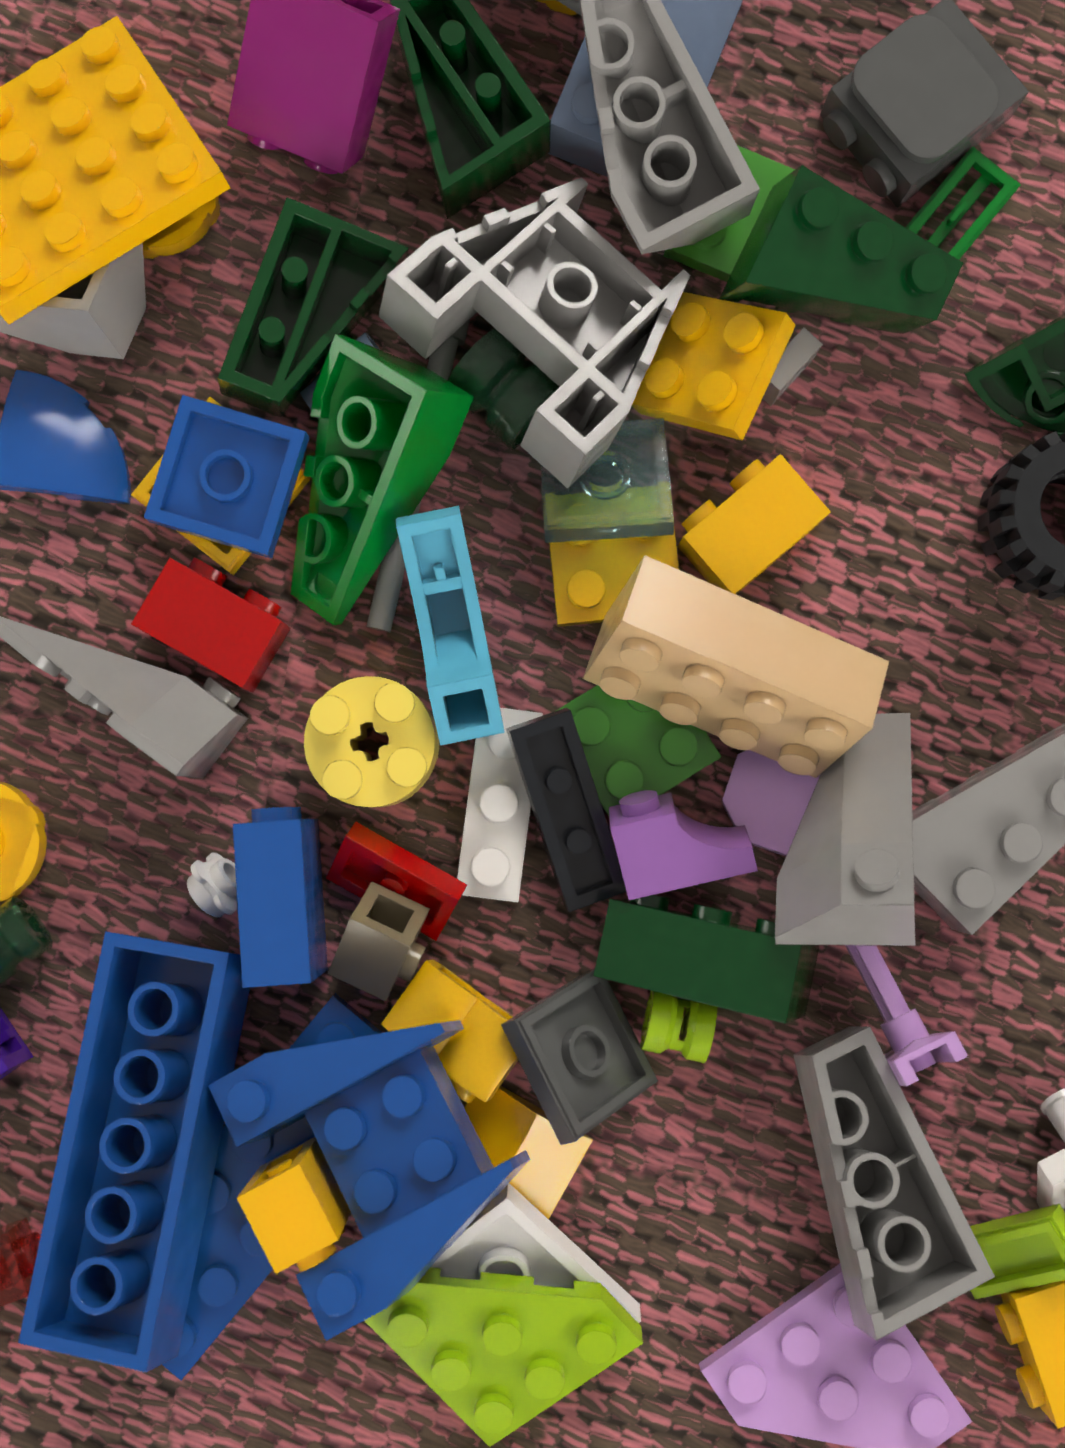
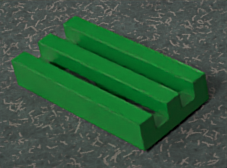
M973 146L905 227L917 234L973 167L982 175L927 240L939 247L992 182L1000 191L948 253L958 260L961 259L1021 185Z

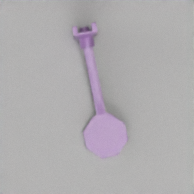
M746 750L739 753L736 757L722 804L734 827L745 825L751 845L786 856L820 775L814 778L810 775L790 773L784 770L777 761L751 750ZM845 945L884 1020V1023L880 1026L892 1048L891 1051L885 1054V1057L900 1086H909L919 1081L915 1073L930 1067L936 1062H958L968 1057L955 1031L928 1033L916 1008L909 1009L876 945Z

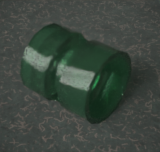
M494 328L478 340L463 356L452 371L448 381L474 396L468 411L471 414L487 411L485 425L489 427L490 432L510 450H513L521 445L536 409L559 386L536 365L524 368L526 356Z

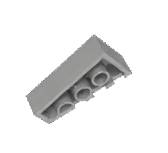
M849 1026L793 1054L854 1326L875 1340H879L994 1278L995 1276L871 1027Z

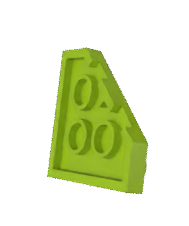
M432 1267L425 1272V1275L407 1294L385 1310L364 1320L489 1447L643 1344L641 1325L601 1283L574 1280L573 1288L534 1285V1277L488 1272H481L480 1280L440 1276L441 1268Z

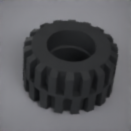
M1053 432L1027 446L996 471L990 479L993 485L983 492L979 505L987 507V512L977 518L978 531H989L990 539L981 544L985 556L987 557L996 552L1002 561L993 568L1002 579L1014 574L1018 579L1013 588L1025 594L1038 589V598L1053 600L1063 595L1065 598V545L1057 541L1048 532L1043 523L1040 509L1041 497L1047 484L1065 485V432L1060 436L1057 432Z

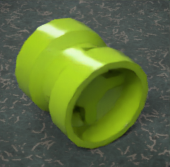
M651 990L642 1026L640 1049L658 1054L667 1049L680 1051L686 1060L705 1063L713 1042L718 1007Z

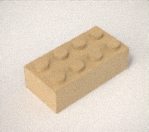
M644 555L604 617L583 679L600 686L606 694L614 698L633 700L655 709L670 722L679 725H692L716 735L724 744L731 748L751 750L777 761L784 770L790 773L810 775L817 778L873 728L889 661Z

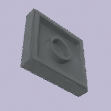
M595 968L584 972L501 1024L560 1145L576 1142L658 1081L643 1050L640 1049V1044L608 980L593 976Z

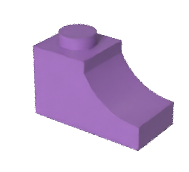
M653 790L638 791L621 798L619 805L609 807L610 829L628 900L758 871L745 825L716 827L695 821L674 805L671 793L658 795Z

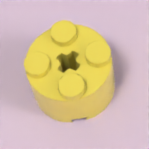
M364 676L349 679L334 686L313 704L305 727L304 751L311 773L330 796L354 806L387 807L409 799L426 783L438 759L439 738L433 716L425 704L412 691L390 679ZM373 727L377 733L389 737V745H383L379 748V759L372 761L369 753L359 751L358 741L367 738V729Z

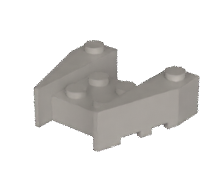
M582 177L541 193L539 201L514 211L507 212L504 207L484 215L481 224L458 233L451 228L430 237L387 275L378 316L426 359L478 312L553 380L559 388L536 409L520 446L567 489L611 445L629 413L637 395L636 393L691 276L683 269L661 290L577 214L588 183Z

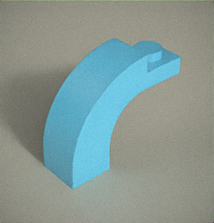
M459 505L396 518L397 533L421 639L427 690L440 746L505 733Z

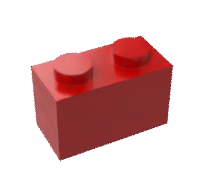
M170 557L131 625L241 688L254 693L291 629L277 618L282 607L252 589H248L243 598L222 587L228 576L195 557L188 567Z

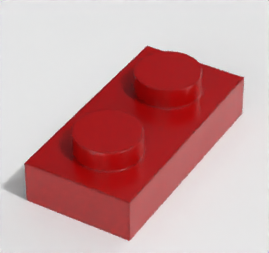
M355 822L346 834L326 876V879L361 899L370 883L374 882L429 908L430 910L420 932L437 941L467 887V884L358 822Z

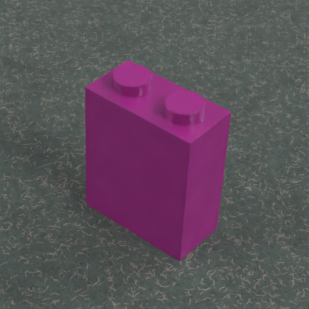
M250 0L227 126L246 133L247 139L258 147L269 150L284 149L303 157L304 163L313 170L326 174H343L364 156L400 8L380 0Z

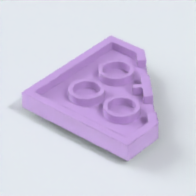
M840 1263L699 1363L702 1374L737 1425L741 1427L854 1448H936L972 1422L906 1325L879 1340H875L854 1326Z

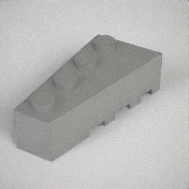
M1065 723L1018 749L1017 752L969 777L960 785L913 810L914 891L952 930L973 935L1065 845Z

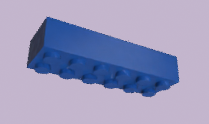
M105 932L18 1341L19 1344L145 1373L178 1356L224 1119L208 1085L234 1071L250 988H242L240 954Z

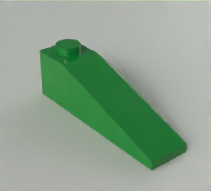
M335 334L312 397L310 416L319 417L315 456L306 455L304 476L311 477L312 483L308 514L301 517L298 522L291 595L332 625L342 624L397 539L396 518L413 514L449 458L474 396L425 367L344 335Z

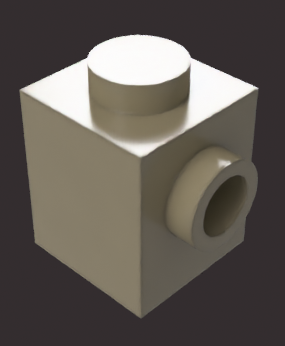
M371 882L349 919L327 974L387 1001L398 978L410 983L421 961L426 947L416 943V940L430 909L377 883Z

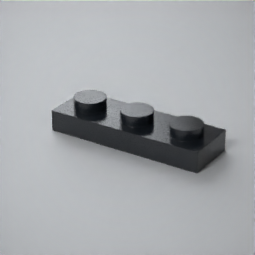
M563 708L506 728L566 910L572 912L625 893L626 888L617 852L571 710Z

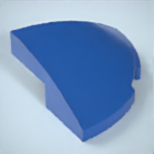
M16 370L0 423V490L63 495L70 500L129 505L131 497L129 470L120 441L112 428H105L97 416L88 408L90 402L74 389L53 378L34 372Z

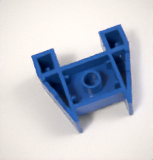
M460 1020L265 1053L208 1085L236 1147L266 1139L306 1117L363 1237L361 1240L331 1255L320 1264L296 1275L326 1341L385 1310L407 1294L436 1260L461 1236L469 1224L491 1200L505 1188L530 1160L525 1150L495 1167L493 1166L434 1048V1045L464 1029Z

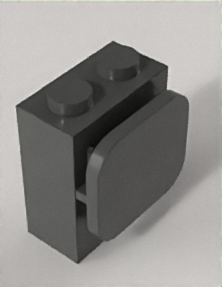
M942 0L925 14L916 15L906 20L864 53L857 61L854 70L831 87L820 116L823 118V127L831 142L841 150L848 148L863 166V177L870 189L880 197L888 196L894 205L899 208L962 158L972 146H977L1011 119L1029 91L953 0Z

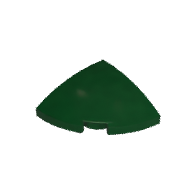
M1065 315L1015 341L964 372L971 387L982 401L996 414L1018 428L1024 425L1019 420L1021 419L1043 430L1057 432L1059 436L1065 432Z

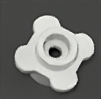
M214 852L206 857V862L196 860L191 865L192 875L187 880V888L194 902L204 912L214 917H221L225 913L233 914L237 910L235 863Z

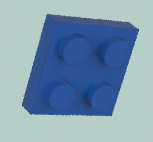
M182 395L144 519L150 523L272 559L310 439L306 431Z

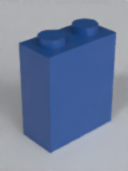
M301 807L251 809L252 823L233 824L242 988L312 983L328 970L319 820L302 819Z

